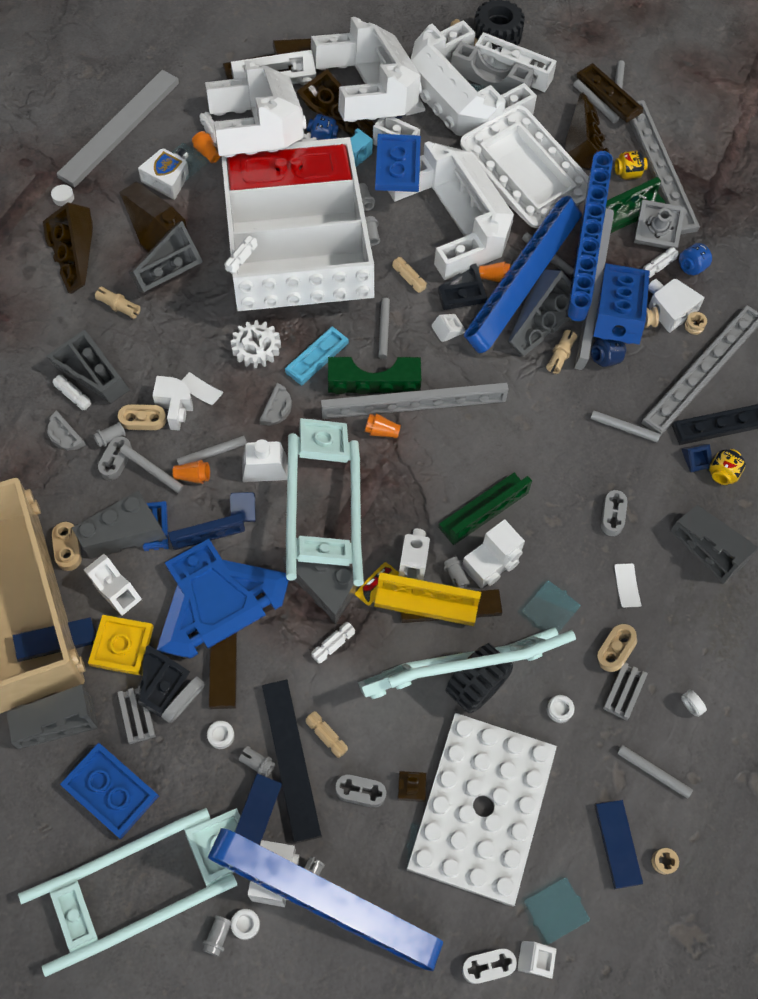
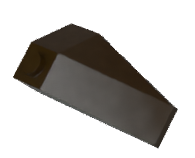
M328 69L296 92L312 111L334 118L336 125L346 133L354 136L355 130L358 128L373 139V126L375 124L372 120L361 119L355 122L343 120L338 111L339 87L342 85Z
M584 92L578 98L566 138V152L581 168H591L594 155L599 151L609 153V149H604L602 142L605 140V137L598 127L600 121L595 105Z
M136 181L119 192L139 243L147 252L177 222L182 221L187 229L185 219L170 204Z
M67 202L43 221L46 243L48 247H52L55 253L53 259L59 263L61 267L60 275L68 293L72 294L86 283L93 221L90 208Z

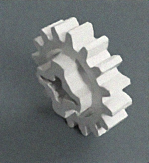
M255 320L254 325L246 322L245 328L238 326L239 333L233 332V340H231L233 356H237L238 362L244 360L246 367L250 363H253L254 368H257L258 363L265 367L267 360L273 363L274 356H279V348H281L279 332H275L274 326L267 328V322H264L262 325H259L258 320Z

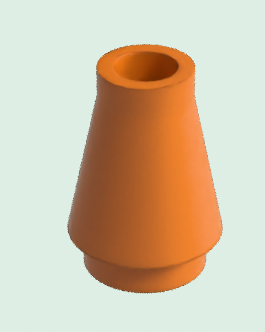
M200 131L192 138L193 147L207 158L210 163H215L220 159L221 156H219L210 134Z
M504 261L479 266L481 279L500 283L510 269L511 264H506Z
M377 413L375 415L369 414L364 432L370 433L369 436L397 438L401 425Z
M198 460L182 465H174L173 478L175 480L203 484L204 481H209L210 479L209 463Z

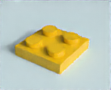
M102 615L89 657V666L140 676L144 650L150 643L154 628L153 624Z

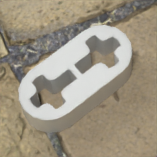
M498 949L474 955L463 963L462 974L472 984H480L503 978L515 971L517 965L516 958L507 949ZM500 954H503L504 959H510L511 964L506 967V972H503L502 967L492 969L491 963L498 961ZM472 961H475L477 966L487 965L488 970L480 972L479 979H475L474 974L468 973V969L472 967Z

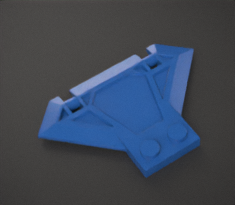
M210 539L165 562V565L175 580L177 587L157 650L162 653L191 659L198 655L195 647L204 643L207 648H210L266 616L263 608L271 604L274 610L278 609L283 605L289 583L286 573L222 560ZM261 593L265 595L258 600L255 598ZM194 631L198 632L197 635L189 639V634Z

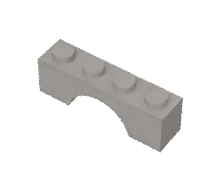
M462 41L452 54V66L467 80L485 87L491 85L497 92L502 94L523 83L531 89L534 70L515 63L509 69H497L484 60L479 48Z

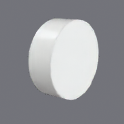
M58 185L51 191L53 202L58 206H63L67 202L72 203L74 200L72 188L68 185Z
M688 690L682 695L684 705L694 716L699 717L707 711L705 704L694 691Z
M564 695L554 696L547 705L548 716L557 723L567 722L574 713L573 702Z
M216 721L208 728L207 738L214 748L225 749L234 741V730L228 722Z
M242 909L237 911L232 917L231 929L239 939L248 940L258 933L260 920L254 911Z

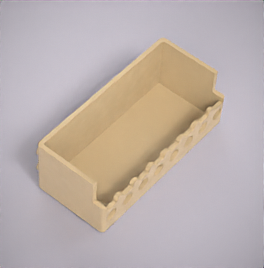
M18 478L0 482V714L15 709L19 705L29 704L80 684L83 685L85 682L83 672L86 671L82 657L78 656L68 626L67 615L38 514H41L37 500H34L31 489L25 490ZM55 626L61 652L26 661H17L12 635Z

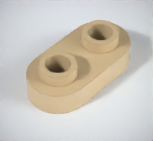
M125 405L118 412L119 422L123 428L128 430H158L167 421L164 409L158 405ZM129 418H135L133 421H128ZM154 418H158L157 421H154V422L151 421V420L154 419Z
M61 522L52 531L54 558L59 568L65 571L76 569L82 561L80 542L72 529L74 525L70 522ZM63 531H68L66 535L61 536ZM66 553H71L70 557L63 558Z
M621 624L614 627L601 646L597 656L599 665L603 670L608 672L617 671L622 668L637 644V634L632 626ZM623 638L628 639L627 642H621L620 640ZM610 658L616 659L614 662L607 661Z

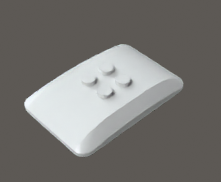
M519 106L462 136L460 141L462 150L471 152L504 201L531 227L539 228L557 201L565 196H571L577 206L585 201L589 176L527 108Z

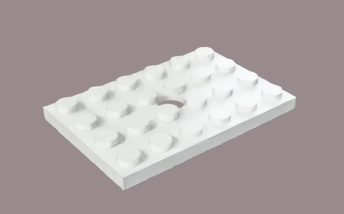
M455 713L407 870L514 907L557 746ZM479 796L490 798L494 804V811L488 817H481L475 813L473 802Z

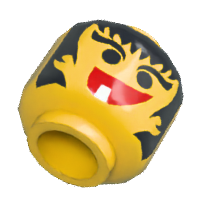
M640 151L623 152L615 160V173L622 180L641 178L644 171L647 170V159L643 157Z
M734 449L720 450L713 459L709 471L713 480L721 485L734 484L739 480L746 463L738 451Z

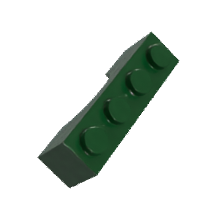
M328 357V393L391 394L421 391V357H397L396 362L391 368L379 373H370L360 369L354 363L352 357Z

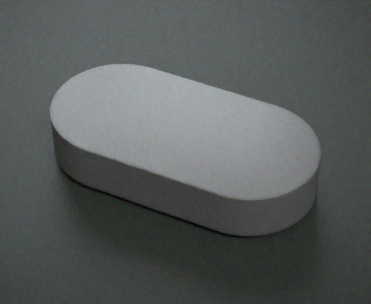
M198 676L195 677L162 714V718L168 723L175 721L201 692L205 682Z

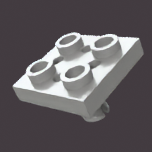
M642 200L634 243L664 249L674 247L677 250L685 207Z

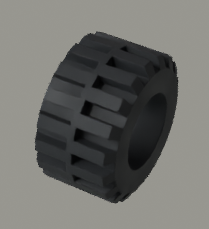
M489 0V2H484L482 6L478 7L475 14L473 30L475 37L479 40L484 32L518 46L522 38L525 15L522 13V9L517 7V4L510 3L508 0ZM492 43V49L495 50L497 47H500L501 52L503 47Z
M490 643L479 647L467 659L498 654L500 652ZM508 662L457 671L448 681L445 692L468 714L476 712L504 684L510 676L514 665Z

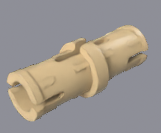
M103 286L98 288L102 293L98 290L96 291L95 299L109 305L113 311H120L132 319L137 317L134 313L139 315L140 306L126 300L122 294H115Z
M571 330L564 331L559 344L555 345L553 349V356L546 366L549 372L556 365L553 373H560L564 361L570 357L571 348L577 339L575 332L568 339Z

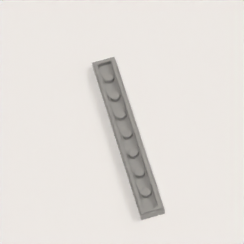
M161 70L57 172L58 179L75 188L179 84L178 78Z
M636 101L643 107V113L629 121L644 158L647 159L653 178L659 177L661 180L658 189L666 204L685 207L681 234L698 232L700 228L699 223L645 101Z
M607 208L604 216L592 302L587 318L582 322L574 369L579 370L584 369L589 360L614 216L613 210Z
M746 305L647 414L641 424L651 431L662 435L758 328V312Z
M507 383L327 399L321 400L322 419L505 402L509 389Z

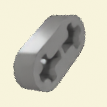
M120 436L112 439L98 463V470L105 480L117 479L129 460L121 452L118 453L116 449L117 447L121 448L124 444L132 448L130 441L125 437ZM113 464V466H114L115 469H114V470H113V469H110V470L107 472L106 469H105V467H109V468H110L111 465Z
M618 490L610 491L603 503L601 529L609 536L619 535L625 525L627 497ZM613 499H617V503H619L616 510L613 509ZM612 517H615V528H612L609 523Z
M344 775L337 780L336 794L345 802L367 807H379L386 799V788L381 782L354 775ZM347 782H352V787L360 790L359 792L350 791L349 795H345L344 789L340 788V786H345ZM373 787L378 788V793L382 794V796L376 797V800L372 801L370 800V795L362 793V791L370 792Z

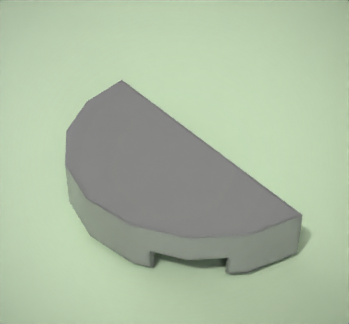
M279 383L276 384L259 420L260 425L270 426L279 424L291 412L292 400L290 394Z
M56 410L49 418L50 422L47 430L52 443L59 449L68 451L78 450L86 446L82 438Z

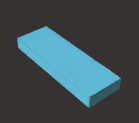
M333 326L330 327L285 368V373L302 386L328 363V357H334L349 344V339Z

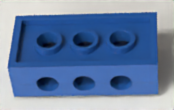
M605 263L593 337L640 345L646 322L649 270Z

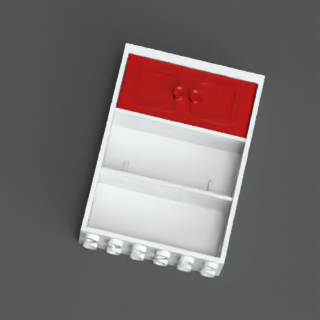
M350 137L295 142L276 152H268L266 150L258 151L253 155L240 153L233 157L222 156L230 253L232 255L247 236L256 238L258 244L239 269L232 273L237 311L374 298V261Z

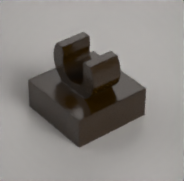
M399 771L398 800L425 802L426 773Z

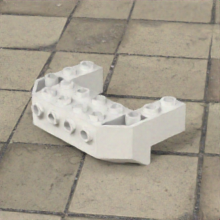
M351 17L350 33L311 36V50L316 69L326 70L333 67L346 68L348 66H355L365 82L362 85L339 87L338 111L344 121L375 120L381 117L395 118L405 115L418 103V97L422 90L421 75L396 36L370 22L366 23L359 18Z
M464 20L441 32L433 24H430L415 40L411 61L421 75L422 90L419 95L422 101L427 103L432 108L434 114L443 120L446 127L458 136H463L480 125L488 123L519 106L527 108L533 114L537 95L525 83L502 95L491 85L477 92L450 63L452 54L461 41L474 46L475 32Z
M244 61L246 78L205 82L210 114L221 116L226 114V112L244 113L246 110H251L253 115L251 118L214 122L219 156L233 157L240 153L253 155L258 151L266 150L268 152H276L303 138V129H306L305 115L303 116L302 107L289 76L268 66Z
M429 141L424 144V155L420 156L419 192L432 187L464 235L460 239L436 248L434 265L443 279L447 280L459 273L462 274L468 271L472 264L476 263L477 267L501 258L510 235L514 214L471 152ZM388 191L394 202L418 193Z

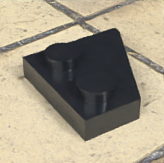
M476 263L472 264L465 273L457 274L451 281L445 282L438 287L443 310L483 304L487 301Z
M147 645L144 650L138 704L161 717L190 671L150 645Z

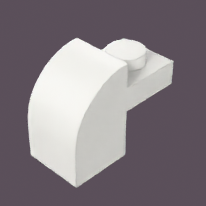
M157 376L153 391L154 403L164 409H169L167 420L170 430L180 431L181 422L186 420V411H193L189 388L183 381L177 378Z
M105 554L101 555L84 569V572L91 579L95 588L120 615L123 616L142 600L131 583L118 572Z

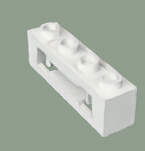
M484 32L475 44V47L479 48L484 60L497 69H509L515 63L533 69L532 88L545 92L553 80L556 60ZM492 43L502 46L501 52L500 47H497L495 50L492 49ZM535 59L545 65L543 68L537 67L538 62H534V65L530 63Z
M312 50L231 62L233 79L246 78L244 61H251L256 65H265L274 70L289 69V66L292 65V72L291 70L281 72L290 77L292 84L300 83L301 85H306L316 77Z

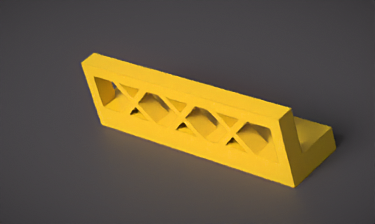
M380 572L374 607L474 626L481 592Z

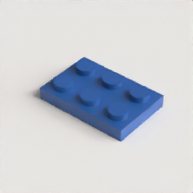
M378 134L375 190L419 192L421 136Z
M100 743L60 783L67 792L119 839L124 837L159 797L156 792Z

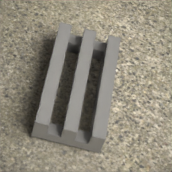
M625 662L619 670L603 709L627 721L648 673L640 672L638 668L634 666L632 668ZM627 672L630 675L614 708L611 704L623 676ZM637 677L639 679L625 712H622L620 710L634 678Z
M140 686L136 689L130 688L126 692H118L129 744L156 737L151 712L143 707L148 733L144 734L136 701V695H139ZM129 697L138 736L135 737L126 703V698Z

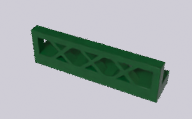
M659 177L607 200L606 208L614 212L611 233L638 221L642 200L666 204L658 194L661 184Z
M515 472L439 523L438 528L454 546L529 493L532 480L528 476L521 480Z

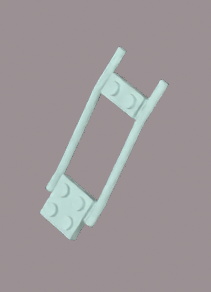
M300 418L299 437L294 433L288 435L286 578L290 581L297 578L296 559H298V562L343 566L352 564L353 584L355 586H362L364 584L361 550L359 442L356 440L348 442L347 423ZM298 455L299 458L347 463L350 460L351 543L350 540L299 536V538H296Z
M553 627L515 643L495 647L500 652L498 654L467 659L474 652L471 651L408 662L360 681L358 684L365 697L369 696L371 699H376L386 695V689L396 687L398 690L412 684V680L417 678L526 659L532 661L542 657V653L576 640L573 630L558 635L557 629Z
M204 808L70 872L18 893L21 904H24L50 892L70 951L69 954L42 965L44 976L47 977L104 951L209 898L236 887L237 882L233 875L234 872L213 862L208 858V855L221 828L235 831L240 818L238 809L236 808L210 819L207 808ZM184 829L206 888L98 940L77 880Z

